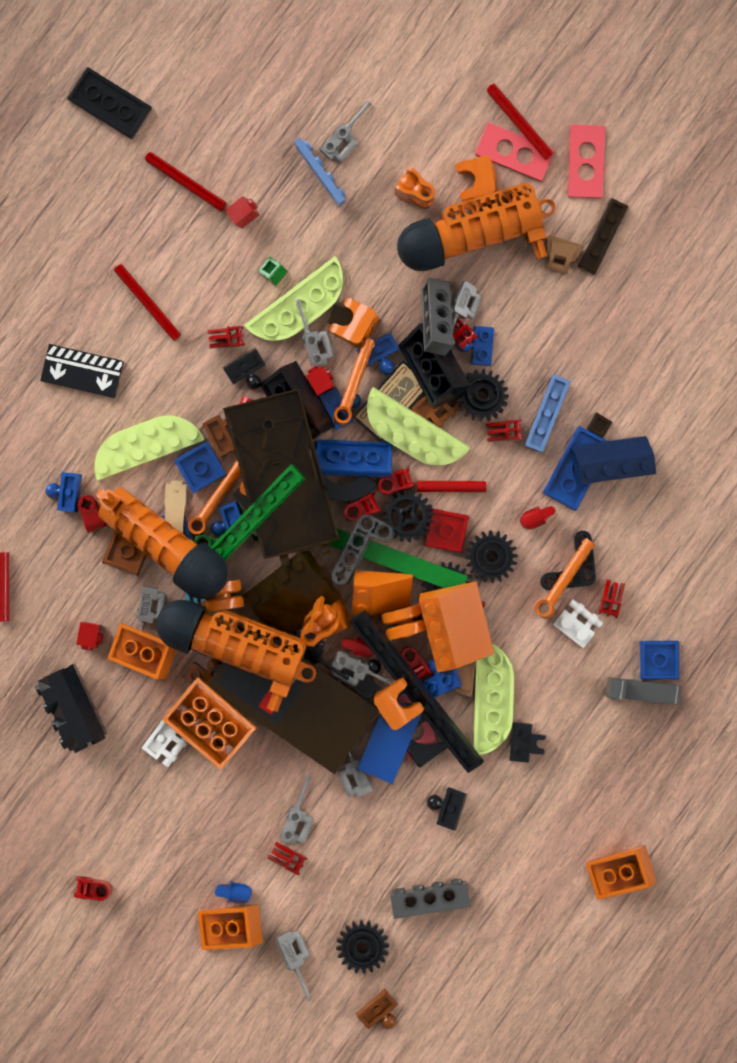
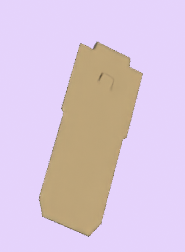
M171 480V484H166L165 520L183 533L187 484H182V481Z

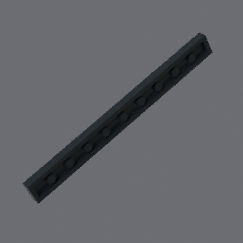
M363 610L352 618L349 623L395 681L400 678L405 679L407 686L403 692L413 704L418 702L424 707L421 713L466 772L469 773L482 765L484 762L482 757L368 612Z

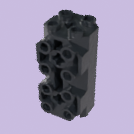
M72 664L38 680V685L35 686L38 695L42 696L45 701L43 706L47 714L52 713L55 720L51 721L54 730L58 731L61 736L59 740L63 749L68 748L70 751L73 750L74 753H77L89 747L87 744L89 742L94 745L106 739L107 731L76 664Z

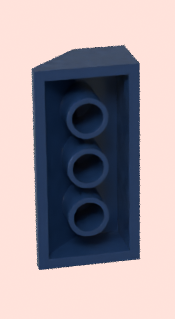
M647 436L571 446L576 484L657 474L654 453Z

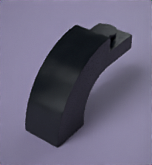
M323 476L328 498L339 502L359 500L371 493L377 486L375 482L366 476H359L356 481L348 485L335 484Z

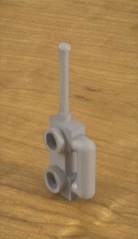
M370 101L366 102L367 104L349 124L347 123L346 126L344 124L339 125L338 129L334 130L333 135L320 148V151L331 161L335 159L340 163L343 162L358 145L357 140L353 138L354 133L350 129L365 110L371 106ZM344 141L349 143L341 153L338 152L337 148Z
M466 281L461 282L456 298L453 300L452 322H454V325L458 317L461 319L466 317L473 319L482 298L481 294L476 292L477 287ZM470 298H472L473 301L471 303L470 308H468V301Z
M296 299L295 302H297L305 328V334H302L303 337L301 338L302 341H305L303 345L304 348H307L310 364L312 367L327 364L326 360L334 358V351L328 332L322 331L318 333L317 330L310 332L300 302L301 300ZM317 341H323L326 353L320 354Z
M147 586L141 588L140 607L137 608L139 614L136 615L137 621H140L141 630H144L146 622L153 623V620H157L160 611L166 604L167 595L163 592H158V588ZM153 599H158L157 612L151 611Z
M338 651L332 663V666L340 671L342 667H345L355 672L353 677L349 676V680H345V678L333 670L331 672L333 677L351 686H357L360 679L363 680L365 675H370L389 685L393 683L371 672L368 663L365 662L364 664L361 662L362 660H355L341 651Z
M350 751L348 754L350 762L344 765L345 768L338 772V776L349 797L357 794L360 797L373 791V787L365 772L357 769L360 760H355ZM353 774L357 786L352 788L347 775Z
M310 775L306 776L295 807L289 808L288 812L290 813L289 816H286L287 822L280 835L281 841L295 845V842L300 844L306 842L313 823V818L305 815L306 811L300 809L306 788L311 779ZM299 821L304 822L300 835L295 833Z
M288 931L276 937L275 940L284 958L283 961L286 962V968L296 973L307 1000L310 1001L312 996H310L298 968L304 964L303 960L309 957V951L299 931L293 933ZM296 941L301 953L296 954L292 942Z

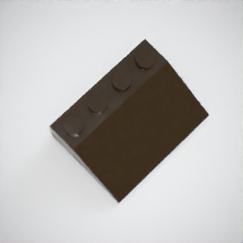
M310 550L297 553L289 560L291 565L280 566L243 595L252 611L265 625L292 635L304 626L306 615L313 609L314 603L320 596L325 598L324 604L330 606L341 599Z

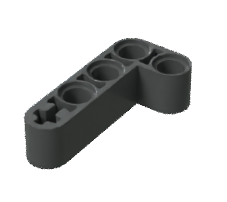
M363 515L360 517L332 573L333 581L340 585L349 584L372 538L375 537L383 542H389L394 538V529L372 516ZM367 519L372 521L370 529H364L363 523ZM383 528H388L390 532L386 538H382L380 535ZM361 536L364 539L363 545L357 547L355 539ZM349 554H354L355 561L352 564H348L346 561ZM342 565L351 568L350 571L347 569L345 570V568H343ZM339 573H342V574L344 573V575L346 576V579H345V580H344V579H341V580H340V577L338 576V574H339Z
M607 677L605 697L680 705L682 685Z

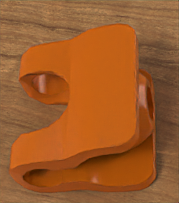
M489 156L477 157L455 165L458 174H472L475 176V183L472 188L461 192L462 202L498 191L494 164Z
M408 167L406 174L401 177L396 185L394 194L405 202H411L420 208L427 209L434 202L435 189L430 183L423 180L420 173Z
M346 298L343 305L347 309L352 310L354 316L352 322L347 326L332 324L329 330L340 339L357 348H361V342L364 338L370 339L379 322V317L370 307L351 298Z
M323 596L316 600L313 609L304 619V628L300 639L307 646H314L322 638L331 635L339 626L341 611L339 609L335 611L330 605L324 604L325 598ZM312 632L315 634V638L308 639L305 635Z
M404 678L396 680L374 695L376 707L392 730H398L424 710L420 702L414 703L411 706H402L398 703V694L407 686Z

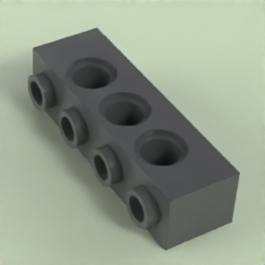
M428 278L421 288L424 351L446 356L455 344V338H453L454 322H452L453 306H451L452 291L450 290V282Z
M453 879L451 883L447 884L434 882L429 887L415 885L410 890L396 888L393 890L394 892L390 893L394 919L471 907L467 883L462 881V879ZM447 890L454 892V896L451 899H446L443 895ZM428 893L434 894V901H425V895ZM407 897H414L416 899L415 904H406L405 900Z

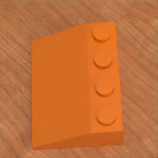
M477 581L420 593L419 603L437 673L457 669L494 654Z
M199 677L195 679L162 719L220 770L257 728Z

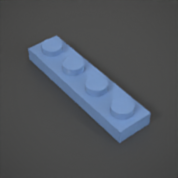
M301 137L294 142L296 149L338 207L344 205V197L346 196L341 187L337 188L333 182L335 180L329 171L327 173L322 168L324 164L318 156H313L311 153L313 149L307 141L303 142Z
M554 374L552 375L524 446L543 453L571 381Z

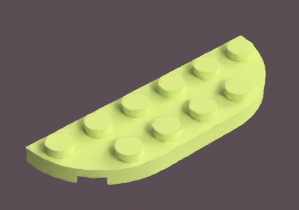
M336 256L244 325L245 328L256 337L267 341H282L295 336L304 329L297 302H295L296 299L301 300L307 325H310L337 302L343 287L342 268Z
M372 387L367 401L368 418L375 432L387 442L425 464L436 466L453 463L469 451V445L375 387Z
M160 416L113 434L101 445L95 459L96 479L100 481L201 443L205 439L197 427L181 417Z
M492 644L494 654L477 660L475 664L473 747L479 755L489 753L500 746L508 737L513 723L514 672L509 658L494 644Z

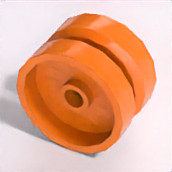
M227 580L224 588L213 596V600L202 602V606H206V612L245 607L242 596L231 597V593L242 590L241 580Z
M420 604L381 614L383 624L396 623V626L385 631L389 640L403 639L426 631L424 619L413 620L414 617L422 615Z

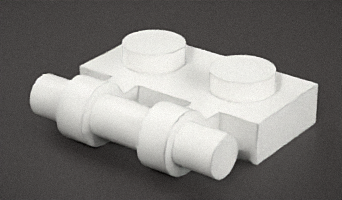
M572 599L569 603V606L574 609L570 614L564 609L553 625L584 648L595 634L589 628L595 625L599 629L603 622L598 619L595 613L592 614L585 609V605L581 602L578 603ZM578 614L587 619L585 624L576 618Z
M162 720L142 749L156 760L163 754L166 758L162 763L169 767L172 762L176 761L178 753L188 743L184 738L176 735L177 732ZM173 740L176 742V745L169 751L166 747Z

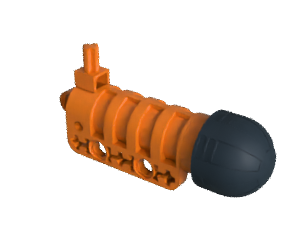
M528 183L448 206L440 216L439 221L433 222L429 217L407 226L398 238V255L401 261L410 269L427 271L444 266L445 259L525 235L527 245L532 244L536 259L547 257L543 240L546 238L543 219L550 217L555 212L556 205L551 199L538 201L533 186ZM542 204H550L551 212L544 213L541 208ZM465 209H468L472 215L467 214Z
M123 487L117 488L113 492L109 489L104 491L100 488L94 495L101 504L98 513L99 518L171 574L174 584L185 593L194 598L205 599L215 596L224 588L228 576L226 562L218 552L206 543L197 545Z
M176 600L165 605L157 617L156 628L158 635L167 646L185 654H188L190 650H194L273 681L270 688L272 695L267 709L278 712L283 697L286 698L288 696L294 679L308 683L316 677L314 666L302 661L306 645L299 637L229 610H221L214 615L205 613L206 606L188 600ZM221 616H224L223 619L226 621L225 623H222V619H220ZM238 622H241V623L244 624V626H245V630H244V631H240V630L238 629V627H237ZM257 630H261L260 634L263 635L261 638L258 637ZM275 636L282 640L281 645L274 643ZM295 644H297V645H298L297 648L300 649V650H298L297 652L294 651V647H293V646H294ZM304 668L312 670L313 676L310 679H305L302 676Z

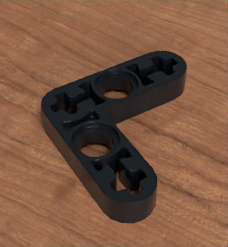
M579 531L574 535L575 553L582 544L577 540V538L581 537V534L592 541L589 532ZM593 550L588 554L590 561L587 564L582 563L581 567L591 565V569H587L588 575H592V579H589V583H586V580H582V576L585 575V569L580 570L579 568L573 577V582L566 588L590 586L595 582L596 572ZM563 571L542 575L540 578L542 588L551 590L555 583H551V587H548L547 584H544V580L547 579V576H550V579H557L556 575L559 574L560 577Z

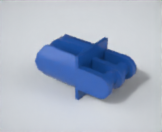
M232 880L230 885L219 884L215 889L216 896L228 898L227 903L229 901L246 903L250 900L252 894L250 886L234 883Z

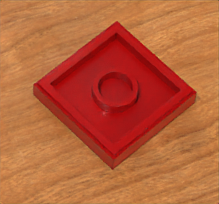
M431 508V512L434 515L430 516V519L434 523L428 524L431 530H427L424 546L462 553L469 515Z

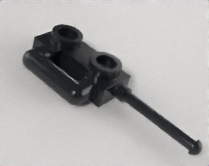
M300 629L298 633L295 632L293 635L300 638L303 629ZM311 633L305 635L308 639L315 638ZM322 640L315 644L314 647L306 645L303 655L306 660L314 665L318 662L322 663L345 678V680H349V675L347 676L324 661L322 658L324 642ZM295 644V645L293 646L295 652H297L298 650H300V649L297 648V647H298L297 644Z

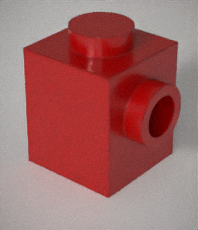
M244 196L225 210L233 223L242 229L260 215L256 210L258 206L254 200Z
M315 366L308 370L309 374L306 375V378L317 397L334 389V385L331 382L334 378L329 369L324 370L323 366L320 368Z
M84 621L80 622L76 645H81V649L88 651L98 648V645H101L103 641L102 625Z

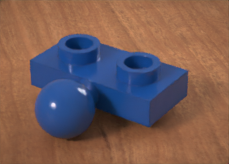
M475 326L474 333L478 339H473L471 341L472 344H467L464 350L458 346L457 348L461 352H467L472 349L471 365L491 366L494 328Z
M391 332L375 340V348L372 349L367 366L380 361L379 370L385 375L392 373L394 370L393 362L386 357L399 351Z
M337 387L319 396L336 430L354 422L351 417L348 424L339 426L333 420V414L340 407L342 401ZM356 394L352 408L360 405L361 397L359 394ZM343 411L337 413V417L342 421L348 418L347 414Z
M62 472L60 487L55 483L47 485L45 493L49 498H57L59 496L57 510L78 513L82 474Z
M239 501L219 507L224 522L215 521L211 525V532L215 536L223 535L243 514Z
M434 659L429 661L428 668L435 676L422 682L434 698L462 687L457 669L437 673Z

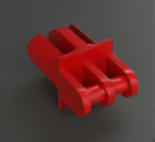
M458 318L456 322L460 328L456 324L454 325L453 331L455 333H453V338H455L457 346L464 350L467 344H472L471 341L473 339L477 340L478 337L467 324H464Z
M227 326V328L207 330L208 334L226 333L225 335L210 336V342L227 341L209 344V349L245 346L242 340L244 337L242 334L243 326ZM236 330V335H231L230 331ZM237 338V343L231 344V339Z
M521 420L485 423L486 427L504 426L503 429L488 430L487 435L505 434V436L487 438V442L523 439L520 432L522 431V428H520ZM514 423V428L509 429L508 424ZM509 432H515V437H510Z
M537 506L523 513L520 523L525 529H535L546 524L545 518L554 515L556 510L553 506H548L542 510Z
M607 579L603 597L600 600L598 614L604 613L608 617L612 615L617 619L622 605L621 600L625 583H621L617 600L615 601L618 583L613 582L609 599H607L611 580ZM604 602H609L608 608L603 607ZM612 604H617L616 610H612Z
M357 636L356 640L345 638L341 642L343 648L354 650L353 655L366 658L374 655L360 636Z
M276 841L274 845L288 854L276 848H273L271 853L286 862L272 855H268L267 859L284 867L285 870L299 875L300 868L304 866V860L308 858ZM294 855L300 857L298 861L292 859ZM290 862L295 864L294 869L289 867Z

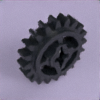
M404 489V495L397 491V498L390 495L392 502H384L388 508L382 509L386 515L382 516L381 519L387 520L386 524L394 529V539L400 535L401 542L407 537L408 542L411 543L412 537L417 541L419 540L418 534L426 536L423 531L424 529L431 530L427 524L434 523V521L429 519L434 513L428 512V510L433 506L426 505L428 498L421 500L422 493L415 496V490H412L411 494L408 495V491ZM412 501L405 508L397 506L401 502ZM419 505L423 512L422 520H420L416 516L417 507ZM393 512L399 516L397 527L393 522ZM411 512L412 518L404 521L405 517L403 514ZM410 524L418 526L412 531H403Z

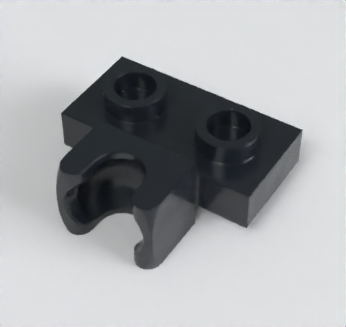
M513 722L510 761L529 763L530 754L544 755L545 750L538 748L536 743L538 740L546 739V735L532 734L533 724Z

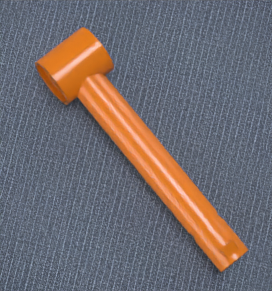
M364 338L361 342L362 346L340 407L333 414V420L339 426L348 424L352 417L351 408L372 349L375 348V341L372 339ZM343 411L347 414L348 418L342 421L337 417V413Z
M235 459L236 462L199 515L189 521L188 528L194 535L199 536L206 532L207 522L241 473L237 459ZM197 521L203 524L200 531H194L192 528L193 524Z
M585 538V540L581 541L582 544L547 597L536 603L535 611L541 618L549 619L554 615L555 604L590 551L594 550L595 544L589 539ZM543 605L550 606V610L546 614H542L540 611Z

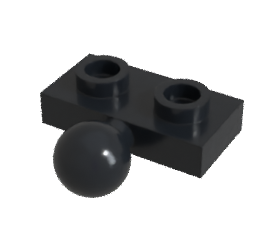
M254 348L225 365L223 369L232 384L247 377V386L252 390H256L261 386V378L258 375H254L253 372L266 364L257 349Z
M372 659L367 662L371 672L375 674L380 672L381 664L378 660ZM347 668L341 671L350 677H353L355 673ZM365 675L363 680L360 679L357 686H352L366 701L380 688L371 679L370 675Z
M448 787L444 801L438 795H431L427 799L428 807L431 810L441 809L436 824L455 831L468 794Z

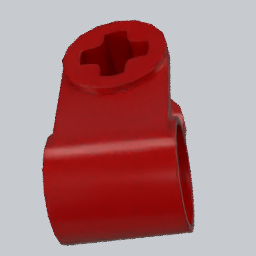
M410 468L399 470L391 474V477H383L378 482V491L383 495H389L416 486L410 477ZM389 481L392 485L391 490L384 491L381 487L382 482Z
M374 492L349 504L344 510L346 520L355 522L363 515L370 516L381 511V507H378L375 501ZM349 508L357 509L358 516L356 518L348 516L347 511Z
M90 495L82 496L78 500V508L87 532L91 533L106 527V523L98 516L100 508L96 499ZM85 499H87V501L92 502V504L89 505L90 509H88V507L83 506V504L85 503Z
M407 646L402 649L401 656L403 658L408 650L415 653L412 660L405 659V661L417 673L416 675L419 679L432 674L414 647Z
M77 876V889L73 897L103 901L112 894L113 887L108 881ZM99 886H102L106 889V895H101L99 893Z

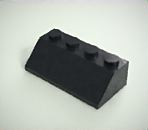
M420 323L398 345L432 409L459 397L470 387L451 349L446 356L424 351L423 323Z
M297 361L279 368L261 382V387L266 396L299 388L313 441L335 427Z

